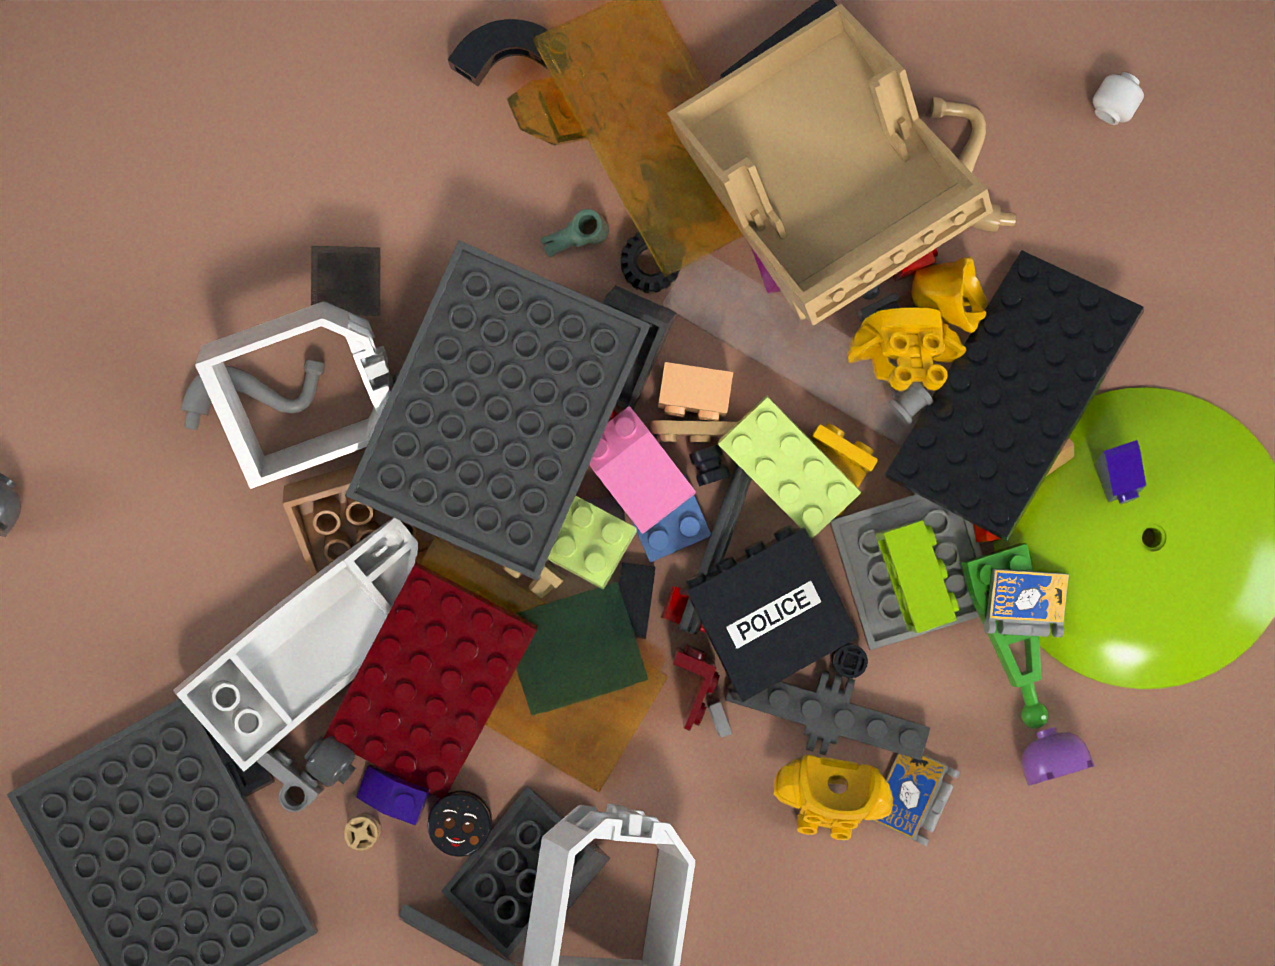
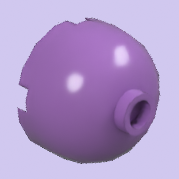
M1056 727L1037 732L1038 739L1028 744L1023 752L1022 765L1028 786L1094 767L1091 754L1080 737L1070 732L1058 733Z

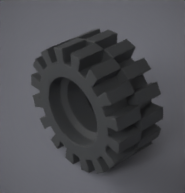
M647 229V232L643 233L639 231L636 233V236L630 237L627 240V244L623 246L621 255L622 273L626 281L631 283L632 287L636 290H643L644 293H649V291L660 292L661 289L670 287L671 283L675 282L681 266L680 249L670 235L667 237L660 230L653 232V229ZM655 249L662 254L664 265L659 272L647 274L639 268L638 257L644 250Z

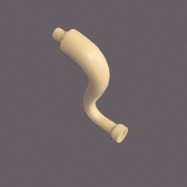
M933 97L930 108L931 118H941L944 115L964 117L971 122L972 131L958 159L973 172L986 136V122L983 114L971 105L945 102L943 98ZM991 204L993 212L971 227L989 232H997L999 226L1014 227L1016 214L1001 212L1000 205Z

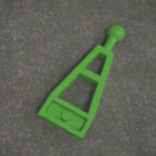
M1019 543L961 562L970 598L983 626L986 621L988 606L985 592H988L990 589L992 568L1034 571L1027 544ZM995 620L996 631L994 634H988L1011 686L1021 687L1025 706L1021 711L1022 721L1029 728H1041L1047 723L1049 714L1047 708L1038 702L1034 682L1042 680L1039 636L999 634L998 622ZM1024 640L1026 658V671L1020 672L1008 646Z

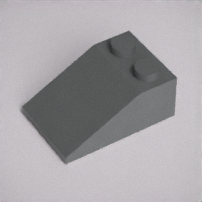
M615 285L605 296L603 304L651 324L616 405L625 409L630 406L634 410L677 312Z

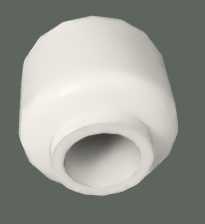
M1122 72L1121 75H1108L1094 95L1092 102L1096 109L1095 114L1101 120L1111 125L1130 121L1144 98V93L1138 86L1140 81L1127 72Z

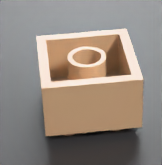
M665 362L658 408L664 409V415L684 418L685 412L698 414L697 420L717 421L719 417L724 418L728 411L733 372Z

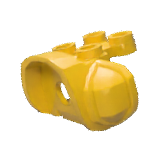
M895 308L881 310L865 318L861 327L851 339L847 359L849 363L871 359L876 379L889 381L895 390L903 391L912 382H922L927 389L935 391L940 389L946 382L948 373L943 366L933 365V360L953 362L955 359L963 356L966 352V347L961 344L957 333L948 328L947 324L942 323L940 310L930 308ZM888 357L897 360V368L889 362Z
M803 755L783 766L777 772L774 780L773 795L780 802L800 809V813L797 815V831L802 834L813 835L817 833L818 827L830 828V836L833 839L849 840L852 829L857 828L858 823H861L863 819L879 820L890 815L892 812L893 795L890 784L880 774L879 769L871 765H857L855 762ZM828 783L847 785V789L845 792L837 794L829 789Z

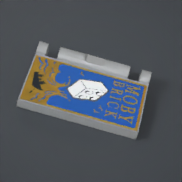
M992 568L984 632L994 634L996 631L995 620H1000L998 623L999 634L1048 637L1050 634L1049 623H1054L1051 629L1052 636L1061 638L1064 634L1063 622L1069 574Z
M897 753L885 779L890 784L893 795L892 812L883 819L872 821L927 846L929 839L917 834L919 828L922 827L934 832L954 787L952 784L942 780L943 775L947 773L954 778H958L960 772L925 755L922 756L921 760Z

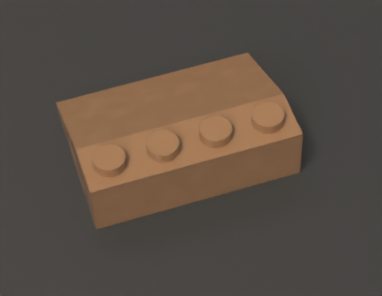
M359 463L284 485L282 504L311 577L393 518L345 496ZM401 521L418 541V551L415 560L445 551L441 538Z

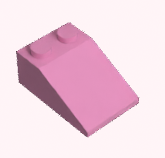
M630 406L607 423L589 466L640 532L644 534L692 497L696 491Z

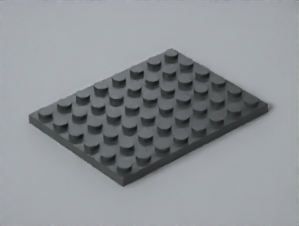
M459 240L345 496L538 581L651 324Z
M180 698L7 794L100 966H259L318 932L315 923L246 797L241 795L229 767L223 765L210 732Z

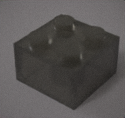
M311 246V306L325 301L357 316H381V247Z

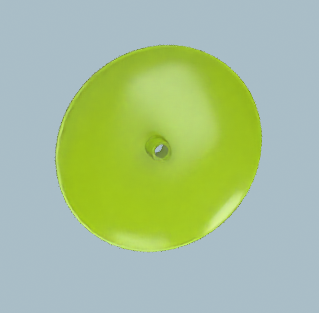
M1149 387L1125 388L1095 395L1069 437L1074 443V457L1045 477L1009 540L1000 539L993 541L994 551L1025 543L1028 546L1034 571L1069 574L1063 622L1064 634L1061 638L1053 637L1051 629L1054 623H1049V636H1039L1040 647L1064 666L1101 683L1125 688L1160 689L1199 680L1222 669L1248 650L1263 634L1275 616V463L1263 445L1243 424L1224 410L1203 399L1169 389ZM1137 440L1141 451L1146 487L1141 492H1138L1139 498L1124 504H1119L1118 499L1108 502L1094 463L1103 451ZM1146 529H1150L1155 536L1154 542L1150 547H1147L1142 541V534Z

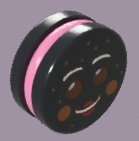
M457 790L448 793L439 799L430 811L427 823L430 839L440 851L447 855L462 857L473 854L484 845L492 829V814L489 806L479 795L470 791Z

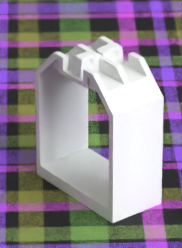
M323 301L201 345L195 363L196 368L250 489L367 447L393 389V379L387 364L388 355L384 346L376 348L373 340L375 335L369 320ZM320 326L344 335L374 405L369 418L264 456L223 361Z
M608 803L606 812L597 811L595 806L578 805L544 834L541 840L522 966H680L695 859L673 827L667 822H659L654 816H646L641 810L627 809L620 804ZM594 838L656 844L659 849L642 960L559 956L574 858Z

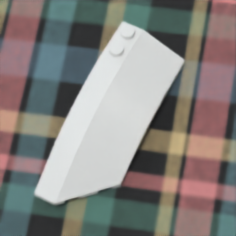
M393 517L284 598L173 690L243 771L248 769L297 725L354 680L415 564L418 541L400 520Z

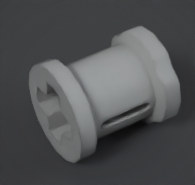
M912 382L909 389L896 400L891 399L888 405L908 425L912 422V416L925 405H931L934 401L922 385L918 382Z

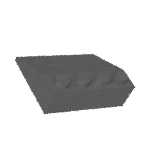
M529 787L523 791L490 831L484 845L471 854L441 891L507 960L523 963L542 836L564 818L560 812ZM593 841L575 855L566 912L610 859Z

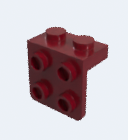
M686 644L684 649L676 648L672 662L673 665L701 676L683 719V728L690 731L693 724L700 725L707 708L705 707L706 703H703L706 692L713 694L720 675L716 671L715 662L705 658V651Z

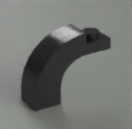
M518 19L497 20L480 26L469 33L448 58L450 68L476 86L480 85L494 64L510 56L528 57L561 79H564L570 70V62L567 59L568 54L555 44L547 46L550 40L549 30L533 22Z

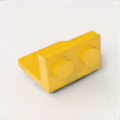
M827 423L825 427L821 424L816 426L809 438L859 487L866 474L873 470L878 461L877 458L872 456L874 450L860 441L852 444L843 438L845 433L830 423Z

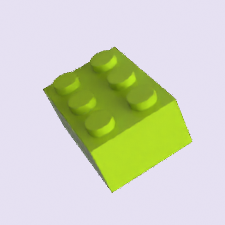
M919 520L876 533L875 536L907 630L918 634L956 621L955 612L959 611L958 602L953 591L948 592L943 579L948 578V574L942 558L936 559L932 546L936 545L937 542L932 527L930 525L925 526L924 521Z

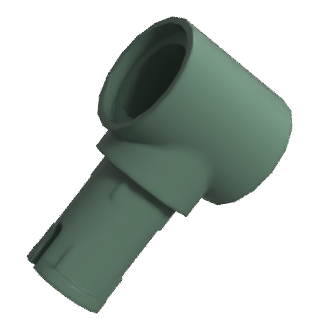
M585 209L578 212L573 221L567 223V227L546 237H541V242L543 245H546L544 249L547 255L552 257L574 245L580 247L587 243L600 244L609 234V225L606 219L597 212ZM596 219L597 229L592 234L586 235L584 231L586 223Z

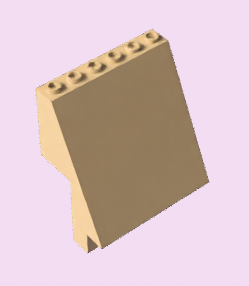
M839 4L667 113L677 137L800 320L807 318L813 326L993 212L988 189L919 118L905 69L842 4Z

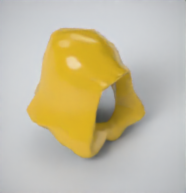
M969 256L954 262L934 264L921 268L915 272L911 287L913 303L918 308L940 310L942 323L956 325L969 333H973L978 328L979 321L986 317L984 309L987 306L986 296L979 280L975 276L973 258ZM964 306H971L972 311L965 312Z

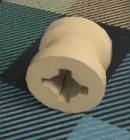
M360 813L354 816L344 830V839L347 845L358 851L371 848L380 838L381 824L374 815L369 813Z

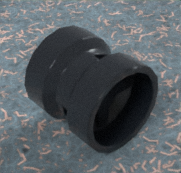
M719 445L689 454L691 464L700 471L696 476L699 487L731 476L728 466L721 465L723 451Z
M848 643L832 652L831 664L840 675L846 678H856L865 672L868 658L861 647Z

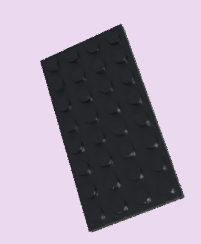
M1021 250L985 309L986 317L979 321L978 328L966 340L964 344L966 352L963 356L954 360L947 371L948 377L946 382L932 396L934 402L925 407L885 473L887 479L1005 541L1009 540L1144 313L1143 306Z

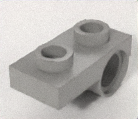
M271 748L257 762L284 784L279 792L281 806L289 812L301 811L314 802L324 789L318 785L320 781L308 773L306 769L302 772L292 764L294 759L287 752L280 748L277 750ZM292 786H298L304 791L305 799L302 803H297L291 799L290 788Z

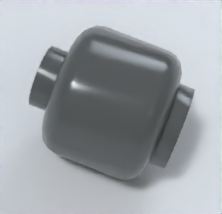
M321 736L304 756L307 760L306 771L327 787L333 786L337 781L344 784L356 769L351 765L355 759L354 752L338 742L333 736H329L326 739Z

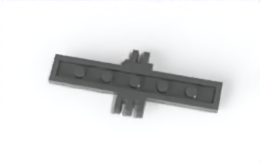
M822 670L816 692L780 681L744 702L733 700L729 691L725 701L806 725L803 734L809 736L806 750L813 752L816 740L819 739L822 740L819 754L825 756L829 744L836 745L839 736L921 760L930 732V727L850 703L855 680L848 678L845 690H841L839 687L842 676L835 674L832 686H828L826 683L829 679V672Z

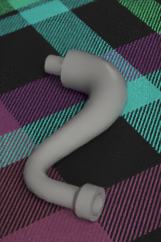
M305 360L304 370L306 376L303 390L296 399H287L244 370L229 366L225 367L236 391L245 393L280 412L297 413L305 410L313 401L319 376L324 373L325 364ZM200 374L195 377L187 388L181 410L187 411L184 428L198 430L201 414L208 415L212 403Z

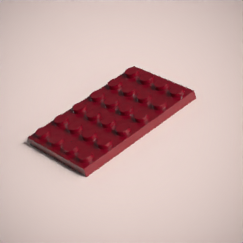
M416 562L323 738L326 739L329 736H333L338 742L351 749L355 755L407 782L429 789V793L440 799L448 794L534 637L538 626Z

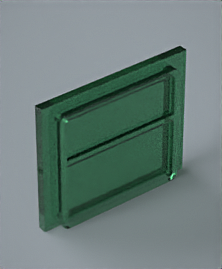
M618 581L607 584L604 589L597 587L514 613L538 626L534 637L516 668L531 716L620 690L649 679Z

